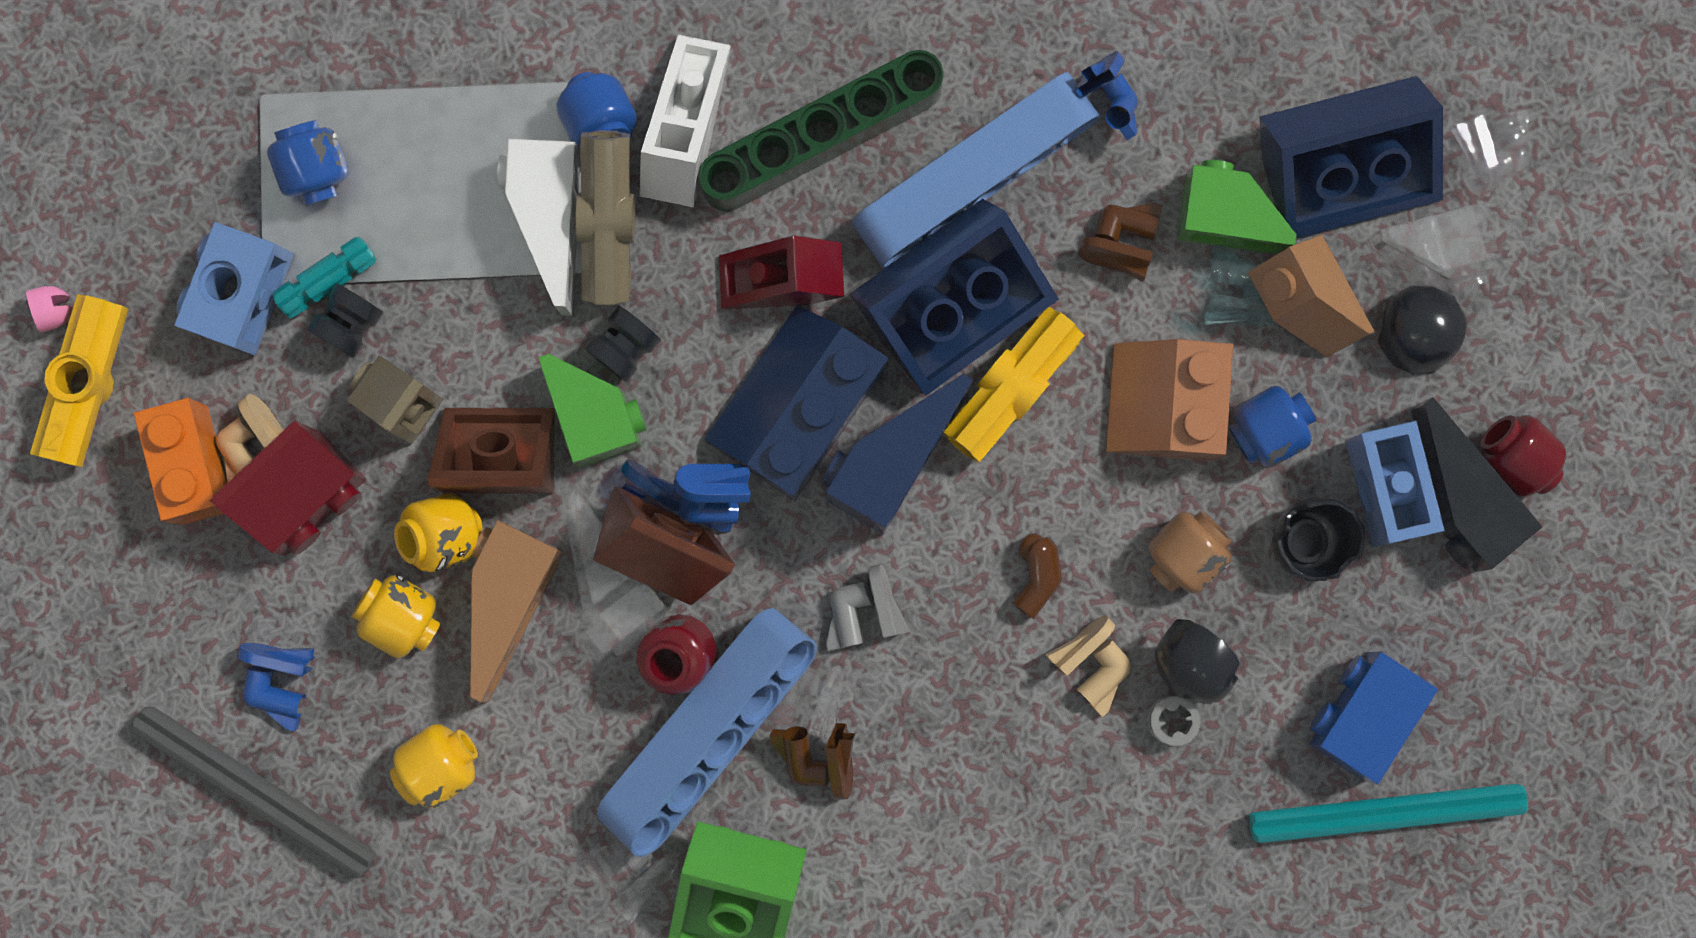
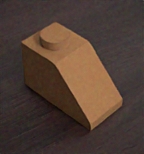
M1323 235L1290 246L1248 271L1273 321L1325 357L1375 332Z

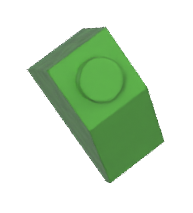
M1205 160L1201 162V165H1193L1186 175L1177 240L1275 255L1295 245L1296 233L1250 173L1235 171L1234 165L1230 162Z
M550 354L538 357L572 461L576 466L581 468L642 447L638 433L646 431L647 428L637 399L627 402L620 388Z

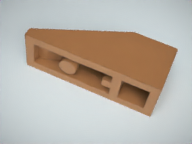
M497 520L493 530L488 527L484 528L478 537L472 556L477 561L472 569L470 698L480 703L491 700L564 555V552Z

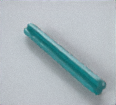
M1506 784L1252 812L1249 814V831L1253 841L1267 843L1524 815L1528 811V800L1523 785Z

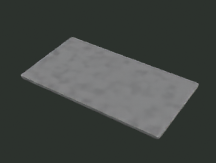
M568 82L263 94L260 97L262 239L273 242L295 254L283 284L290 281L293 285L298 281L296 278L298 274L331 252L338 255L342 252L340 246L354 237H361L368 244L375 255L376 262L360 274L357 270L350 274L352 279L345 284L541 276L506 197L505 189H499L497 167L499 156H507L508 139L571 142L559 119L556 105L561 92L567 87ZM317 120L319 128L327 127L336 133L349 174L343 182L334 185L337 196L305 206L302 195L286 197L281 193L267 156V150L273 142L277 141L274 132ZM577 242L575 274H582L581 242Z

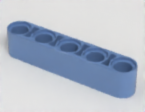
M1065 72L1046 83L870 204L851 221V225L882 268L891 265L982 198L986 200L1084 133L1099 120L1100 115L1086 96L1081 98L1075 89L1078 84L1069 72Z
M765 609L758 613L708 671L702 682L693 689L604 796L597 810L599 821L634 856L643 857L657 850L806 672L817 652L815 641L776 609Z

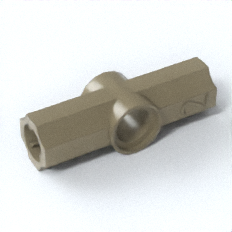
M607 130L582 132L579 144L581 192L577 193L576 239L577 242H581L582 301H588L595 305H615L621 302H629L631 292L630 243H634L635 196L630 194V134Z

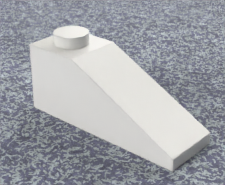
M682 35L677 36L641 150L640 197L694 207L700 186L699 171L702 163L708 156L731 45Z
M508 139L507 156L500 155L498 160L499 189H505L506 197L553 305L561 315L572 316L577 245L576 199L577 193L580 192L581 178L580 151L575 142Z

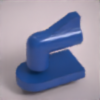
M1115 51L1094 65L1082 70L1083 77L1075 90L1083 98L1101 87L1112 103L1106 113L1108 125L1114 129H1119L1125 139L1128 140L1137 134L1134 112L1138 106V99L1123 74L1117 75L1124 63V58L1119 51ZM1117 106L1124 107L1128 112H1121Z
M688 464L679 468L674 478V489L681 496L678 506L680 520L688 524H704L721 532H730L732 525L738 521V502H749L751 496L748 487V480L750 478L749 468L742 467V464Z
M259 643L240 644L237 658L245 663L256 665L248 667L243 690V700L246 705L264 710L286 730L295 732L298 729L301 714L297 713L298 705L301 698L306 699V696L302 693L272 687L273 671L277 670L298 676L305 675L313 669L304 665L309 663V659L313 660L316 658L313 656L315 648L281 649Z

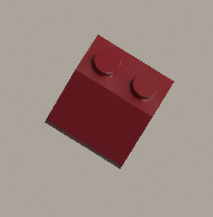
M294 420L215 494L210 501L270 552L287 556L292 551L297 555L316 541L321 534L316 527L332 512L339 516L356 503L361 496V492L357 488L367 479L322 432Z

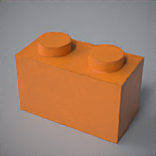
M185 398L134 412L160 520L176 525H185L224 514L210 501L227 484V479L220 452L215 443L216 436L208 406L191 398Z

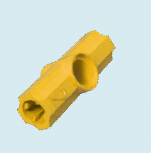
M77 294L60 353L49 363L45 370L44 381L48 394L30 451L31 455L82 468L100 406L109 399L113 391L114 381L110 371L125 324L128 308L103 299ZM86 368L88 382L82 391L74 394L71 387L72 378L79 370Z
M1051 307L1045 309L1011 351L1006 349L976 386L979 390L960 409L947 425L942 435L965 456L979 464L1015 419L1020 421L1050 385L1048 379L1059 366L1063 365L1085 335L1077 328L1074 322L1061 312Z

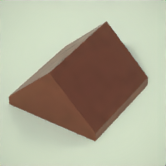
M444 408L428 475L429 487L442 493H554V408Z
M614 487L608 501L593 561L689 605H693L731 574L736 564L711 531L697 524L684 523L678 515L622 488Z

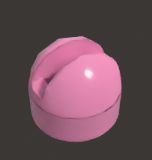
M42 286L26 291L28 305L40 333L57 329L68 322L73 307L69 305L57 306V304L66 302L70 298L69 294L63 289L54 286Z

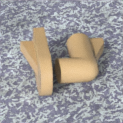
M253 394L246 395L238 402L242 416L230 423L216 436V446L225 461L227 482L255 458L245 443L256 436L265 448L284 430L267 405Z
M1107 615L1098 617L1073 640L1045 654L1051 663L1059 667L1057 670L1066 676L1090 654L1096 658L1102 666L1076 690L1090 702L1089 705L1102 718L1109 712L1119 683L1131 672L1129 658L1112 639H1107L1115 628L1114 622Z

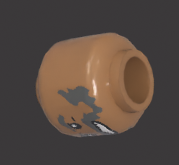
M1200 510L1196 515L1189 512H1180L1150 540L1148 549L1156 563L1149 570L1172 593L1179 586L1187 592L1200 593L1229 566L1231 554L1227 547L1233 541L1203 511Z

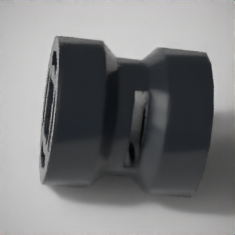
M335 283L327 296L329 305L323 314L313 317L306 329L350 357L355 358L363 346L361 337L367 328L376 326L384 312L344 286ZM339 317L349 323L351 327L348 329L336 320Z
M618 305L608 317L609 328L602 334L593 335L584 346V349L613 374L627 383L637 371L636 362L639 356L651 353L660 343L661 339L633 314Z

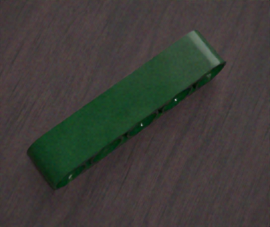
M914 50L907 52L711 154L704 160L699 171V180L705 200L710 206L719 211L738 209L930 109L936 104L941 94L944 74L941 62L928 51ZM922 72L932 80V86L924 91H913L906 86L903 80L910 73ZM875 97L884 104L885 108L879 115L869 117L860 114L855 105L862 98ZM820 121L828 122L834 126L837 132L829 141L817 142L807 134L809 127ZM772 146L784 149L789 155L785 163L775 168L767 167L759 161L761 152ZM729 171L736 174L740 178V182L733 191L720 193L713 190L710 186L713 177L720 172Z

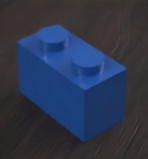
M1381 651L1367 652L1364 658L1357 655L1349 663L1340 679V683L1346 687L1334 705L1330 702L1323 705L1310 726V730L1316 733L1309 743L1311 747L1364 782L1373 784L1380 783L1438 691V688Z

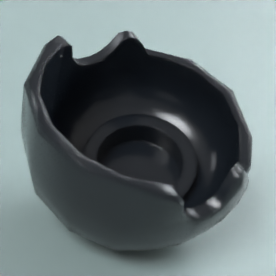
M1411 285L1400 291L1396 297H1393L1385 308L1378 342L1381 350L1393 366L1413 375L1435 373L1450 362L1461 348L1465 340L1467 319L1455 296L1432 285Z
M1312 497L1301 500L1284 512L1273 530L1272 544L1274 555L1286 572L1306 582L1327 581V579L1339 578L1342 571L1352 561L1360 559L1364 552V525L1354 509L1335 499Z
M1175 620L1155 650L1157 671L1160 677L1174 694L1185 700L1202 704L1219 702L1232 690L1238 680V677L1235 675L1240 665L1237 655L1218 636L1191 620Z

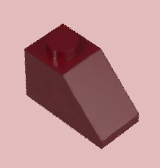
M793 235L719 255L721 309L802 306L844 297L842 243Z

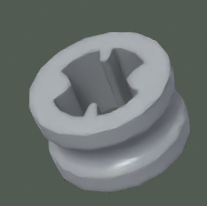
M1165 696L1158 699L1150 707L1147 715V726L1151 735L1157 741L1169 746H1182L1191 742L1197 736L1200 729V714L1197 707L1191 701L1185 700L1180 696ZM1180 706L1187 714L1181 718L1182 720H1188L1187 728L1183 733L1173 730L1167 736L1160 727L1166 724L1164 721H1159L1160 714L1164 709L1175 711Z

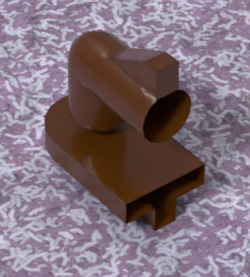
M1150 203L1129 208L1118 205L1104 207L1100 212L1094 237L1083 238L1080 241L1078 255L1086 262L1124 272L1144 282L1153 251L1119 243L1118 241L1121 232L1154 240L1163 205Z
M846 723L835 724L825 747L827 761L812 760L806 728L794 726L787 730H772L770 734L771 744L787 763L789 775L793 782L799 785L828 786L830 781L832 794L835 799L849 798L853 785L851 754L855 733H848Z

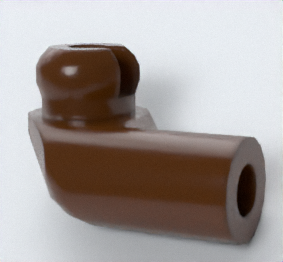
M1037 533L1025 536L1019 544L1018 554L1027 562L1030 579L1012 602L1016 608L1033 620L1059 587L1062 580L1058 547L1050 538H1043Z

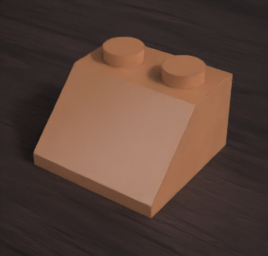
M1182 339L1114 343L1105 452L1214 462L1225 456L1233 344Z

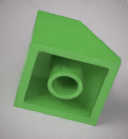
M697 821L681 872L668 938H785L807 849L788 845L777 840H768L737 832L727 827L714 826Z

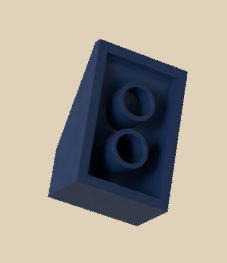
M964 374L960 375L856 442L848 455L839 450L822 478L824 480L823 485L828 487L826 501L884 535L942 437L947 425L965 398L973 379Z

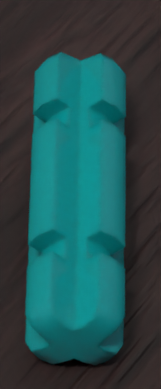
M354 237L340 246L342 252L338 255L331 252L296 276L298 281L293 285L288 281L275 289L272 297L280 311L287 317L294 318L309 308L308 301L313 299L316 303L327 296L335 283L343 285L352 279L350 274L355 270L360 274L374 265L376 258L368 244L361 237Z

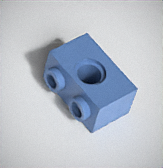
M214 222L210 234H207L202 239L198 247V265L190 285L183 289L177 302L178 317L174 326L256 356L276 304L272 293L283 285L295 254L273 242ZM236 276L238 285L235 293L230 298L224 299L223 288L225 283L231 277Z
M1416 421L1361 433L1345 441L1372 548L1444 531Z

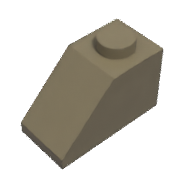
M379 355L373 364L371 362L365 363L355 374L350 384V389L353 390V393L347 401L390 433L413 444L444 399Z

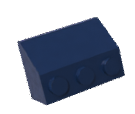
M1418 76L1259 116L1262 161L1276 209L1296 233V238L1443 200V106Z
M983 198L850 293V296L878 338L925 396L1059 300L1006 211Z
M797 305L704 440L738 464L748 467L749 471L795 502L886 370L889 358L844 327Z

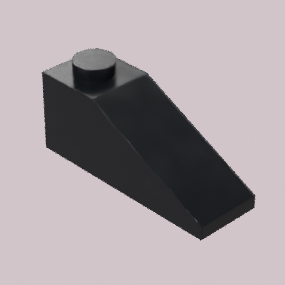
M1432 397L1419 403L1410 411L1413 421H1416L1444 527L1442 533L1449 540L1445 543L1446 550L1465 569L1472 567L1475 572L1492 570L1543 526L1435 398Z

